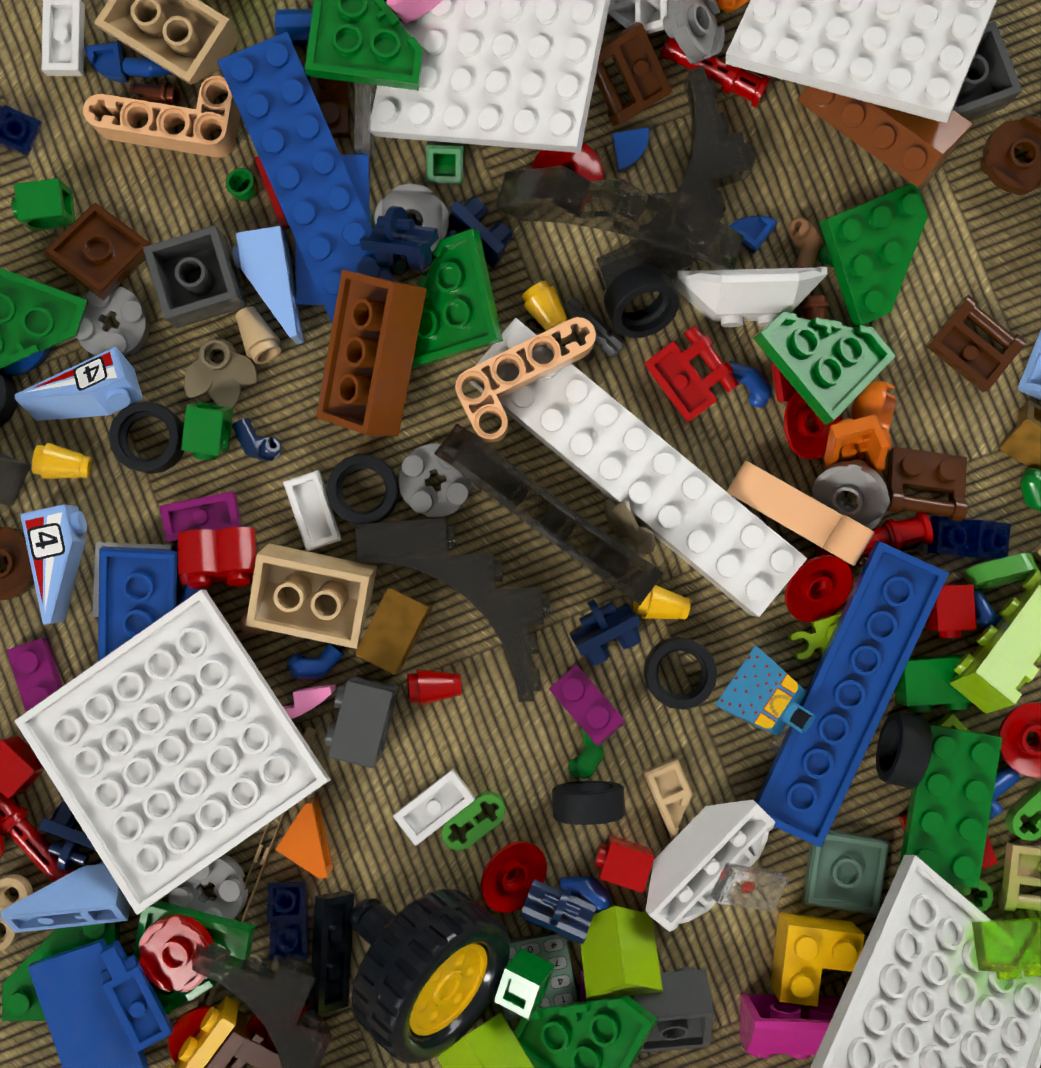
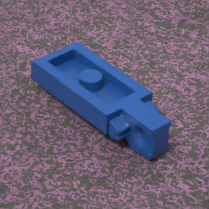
M119 940L104 946L100 956L107 969L101 972L104 981L102 987L134 1051L138 1053L173 1034L174 1027L135 954L127 958V954Z

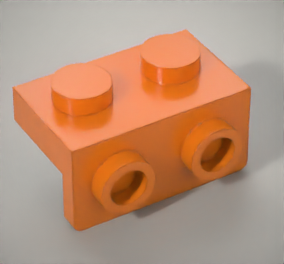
M875 414L855 420L848 418L839 421L835 425H831L823 461L824 470L837 462H850L858 459L866 462L870 468L881 476L882 470L886 466L887 452L891 449V438L888 430L885 427L881 428Z

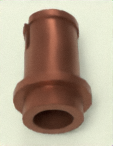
M169 81L162 82V85L138 83L130 85L129 94L145 95L144 98L137 97L131 99L180 106L179 88L177 85H172Z
M825 295L805 297L804 305L800 306V310H804L805 319L813 320L816 317L828 319L827 308L831 307V304L826 301Z

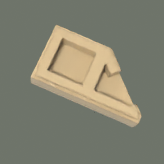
M677 757L643 771L671 838L677 835L681 819L693 795Z

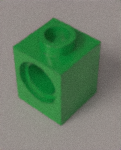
M60 179L14 184L15 197L11 200L13 214L19 222L32 231L69 227L75 222L72 190Z
M203 402L186 405L181 450L194 452L193 457L202 460H216V456L228 452L233 408Z
M521 948L505 967L494 1002L529 1019L545 997L555 965Z

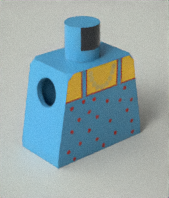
M754 646L715 704L729 715L776 736L781 734L787 724L804 734L811 727L815 719V714L800 705L807 692L757 646Z

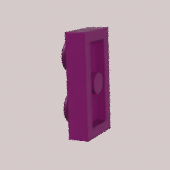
M233 491L160 506L166 542L169 543L178 541V532L242 527L237 495Z
M41 638L6 650L26 712L63 687L48 638Z
M577 665L572 667L549 688L551 693L598 747L627 722Z

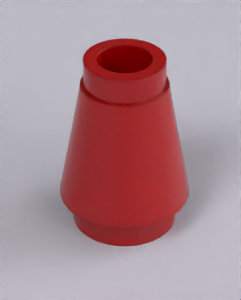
M416 669V673L407 674L409 704L418 703V706H423L454 696H461L460 673L452 674Z

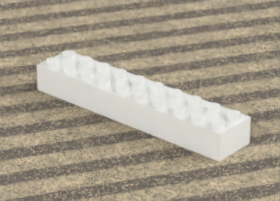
M515 318L502 333L503 341L493 344L476 365L537 335ZM539 347L532 353L533 359L539 364H547L554 358L552 351L546 347ZM504 364L497 371V375L503 381L509 382L518 377L519 370L513 364ZM569 364L499 399L504 411L615 504L628 500L635 520L650 529L656 538L749 615L760 617L807 560L803 554L573 364ZM474 380L469 381L481 393L484 392L485 387L482 383Z

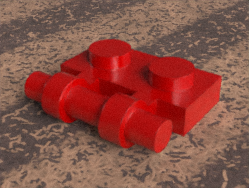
M696 325L684 333L692 344L684 352L676 341H672L644 363L687 423L719 400L711 389L716 383L720 382L727 393L740 385L731 373L734 371L728 361L725 363L722 361L712 347L714 344L708 334L704 336ZM698 355L701 356L712 371L704 379L691 363Z

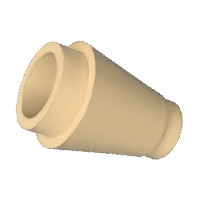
M249 306L239 310L235 318L247 357L252 358L256 364L267 363L275 359L281 352L278 336L257 312L255 307Z

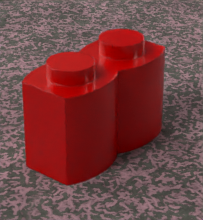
M230 527L219 530L195 529L178 532V575L183 585H188L191 589H207L213 583L227 582L229 586L242 587L253 581L257 556L255 528Z

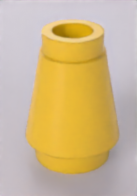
M546 280L533 285L522 295V299L525 302L523 307L546 331L568 320L555 287L549 286Z
M49 442L45 446L37 445L35 447L32 458V473L41 475L42 479L89 478L92 468L91 456H84V454Z
M650 582L647 585L639 584L633 599V612L640 614L642 619L685 620L689 615L691 606L689 598Z

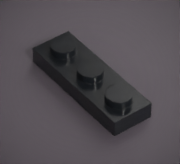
M346 890L315 896L309 1011L317 1015L349 1007L353 930L350 916L354 909V893Z

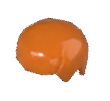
M873 381L868 384L853 402L851 407L852 419L855 420L875 414L881 428L885 427L889 431L896 406V397L889 394L887 389L894 390L895 387L884 381Z

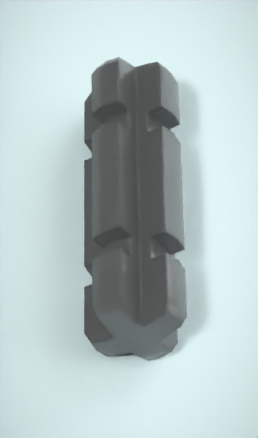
M576 297L569 299L563 306L567 318L580 317L590 321L596 332L594 343L596 345L600 343L602 345L601 349L610 357L616 356L624 347V340L616 333H610L611 328L590 309L586 311L584 309L585 305Z

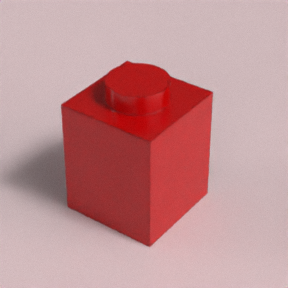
M943 585L925 623L926 630L938 631L939 638L963 637V630H976L974 585Z
M18 735L4 740L0 738V792L10 799L24 793L45 770L32 748Z
M608 835L606 844H599L593 864L598 866L599 879L643 893L655 856L651 848Z

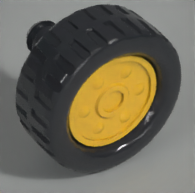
M441 889L425 894L407 905L397 915L385 905L380 904L378 899L366 898L354 907L350 916L352 929L358 931L359 935L371 945L359 966L352 990L353 1012L359 1024L391 1056L403 1063L425 1062L452 1047L479 1020L498 990L510 956L509 936L502 923L471 897L459 890Z

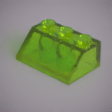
M1041 917L972 922L979 971H996L997 979H1021V971H1024V976H1041Z

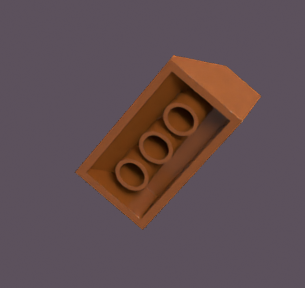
M809 86L805 88L797 100L920 189H924L973 125L954 110H952L948 122L943 123Z
M342 270L318 403L317 418L365 435L399 436L427 288Z

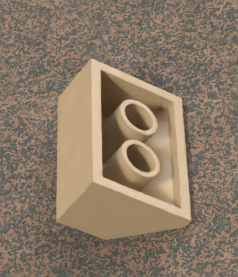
M108 0L94 22L96 27L190 85L220 70L221 68L217 60L229 56L240 39L229 18L200 0Z
M268 543L256 556L246 626L357 649L371 603L377 566Z

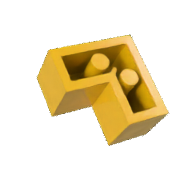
M779 912L770 987L779 1002L818 1007L822 968L853 972L863 949L865 934L852 921Z

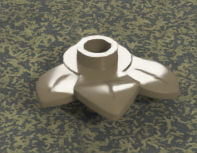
M211 338L201 346L199 359L190 364L186 369L184 378L185 393L188 398H195L208 392L217 405L233 408L239 401L241 385L257 383V371L253 362L247 356L236 353L234 346L229 341L223 338ZM217 351L224 352V359L220 363H214L213 355Z
M611 499L605 500L604 512L610 527L617 536L616 547L623 558L629 559L634 563L643 560L645 554H650L654 551V533L648 528L639 527L628 500H624L617 505Z

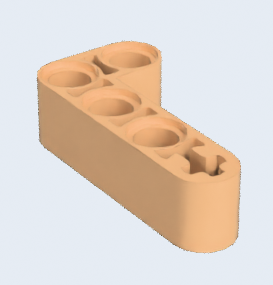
M211 76L204 80L199 90L196 109L106 94L90 96L83 106V115L86 121L105 139L210 157H224L233 150L240 118V112L225 78L221 76ZM222 94L228 95L223 103L214 104L218 96ZM148 118V122L144 127L136 128L137 123L141 119ZM185 124L181 133L172 134V130L176 125ZM222 130L217 139L207 140L212 131Z
M580 317L569 319L459 375L455 385L456 393L480 440L486 443H496L502 440L507 433L508 419L499 401L500 398L574 363L590 353L596 337L595 328L590 321ZM573 331L578 336L585 334L582 346H579L576 341L565 345V355H561L560 346L570 341ZM539 347H546L552 351L554 358L547 364H539L533 359L532 353ZM513 364L519 370L518 377L509 382L500 379L497 371L502 365ZM473 380L479 381L485 387L483 394L475 399L468 398L463 394L465 384ZM487 415L499 417L502 422L501 428L492 434L483 432L480 428L482 418Z
M746 460L726 491L736 499L852 566L856 565L874 535V531L846 515L836 512Z

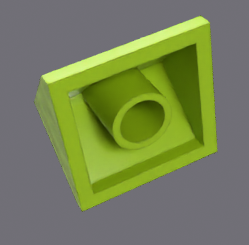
M613 906L594 914L586 939L583 944L580 943L586 1000L626 994L632 996L663 992L652 917L646 912L619 906Z
M499 1013L462 1037L452 1047L437 1057L442 1068H534L502 1013Z

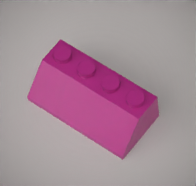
M740 993V1041L746 1053H750L758 1058H770L773 1054H788L796 1059H808L811 1055H816L842 996L819 995L818 1007L779 1002L775 994Z

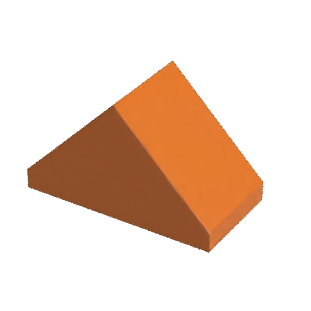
M314 796L303 805L275 850L317 878L323 879L329 876L333 870V864L319 798Z

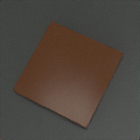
M94 203L43 253L46 259L104 301L146 259L143 247L152 244L97 203Z

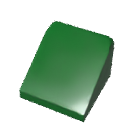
M428 141L426 144V183L463 184L464 144Z

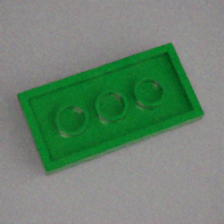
M930 724L932 730L931 757L924 778L918 786L911 789L899 866L904 855H916L947 883L978 888L1002 737Z

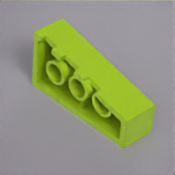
M1038 569L1033 571L1023 582L1022 587L1026 590L1019 599L1016 597L1011 598L1000 610L999 614L1003 618L996 627L991 624L980 634L976 640L980 646L973 655L966 653L953 668L957 674L949 684L985 714L1015 705L1022 696L1017 690L1026 682H1031L1040 670L1034 665V663L1041 661V571Z

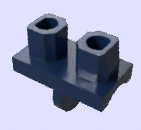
M474 196L464 204H460L458 201L454 202L449 207L451 212L449 227L452 230L448 233L447 237L469 229L478 230L485 260L494 268L501 261L504 249L511 241L513 231L501 221H498L489 230L480 222L488 214V209L477 196Z
M391 206L386 211L385 216H378L373 232L368 237L363 236L360 239L362 250L374 252L378 266L389 267L395 265L401 259V255H405L410 270L422 271L432 262L431 246L439 239L437 228L416 226L413 219L407 218V213L403 207Z
M592 599L587 602L591 613L579 618L582 627L569 633L580 655H585L592 665L596 666L610 657L604 645L610 640L617 637L623 649H629L639 644L641 638L637 626L641 625L628 603L617 609L612 602L599 608L595 600Z
M61 802L50 820L42 819L38 829L67 841L65 845L53 842L49 848V853L59 856L57 868L66 871L73 862L83 866L87 863L89 855L80 852V846L93 851L96 850L85 833L75 830L78 821L68 805Z
M534 879L519 917L524 918L526 922L532 925L542 926L554 931L566 940L583 944L597 906L570 895L571 889L564 887L561 891Z

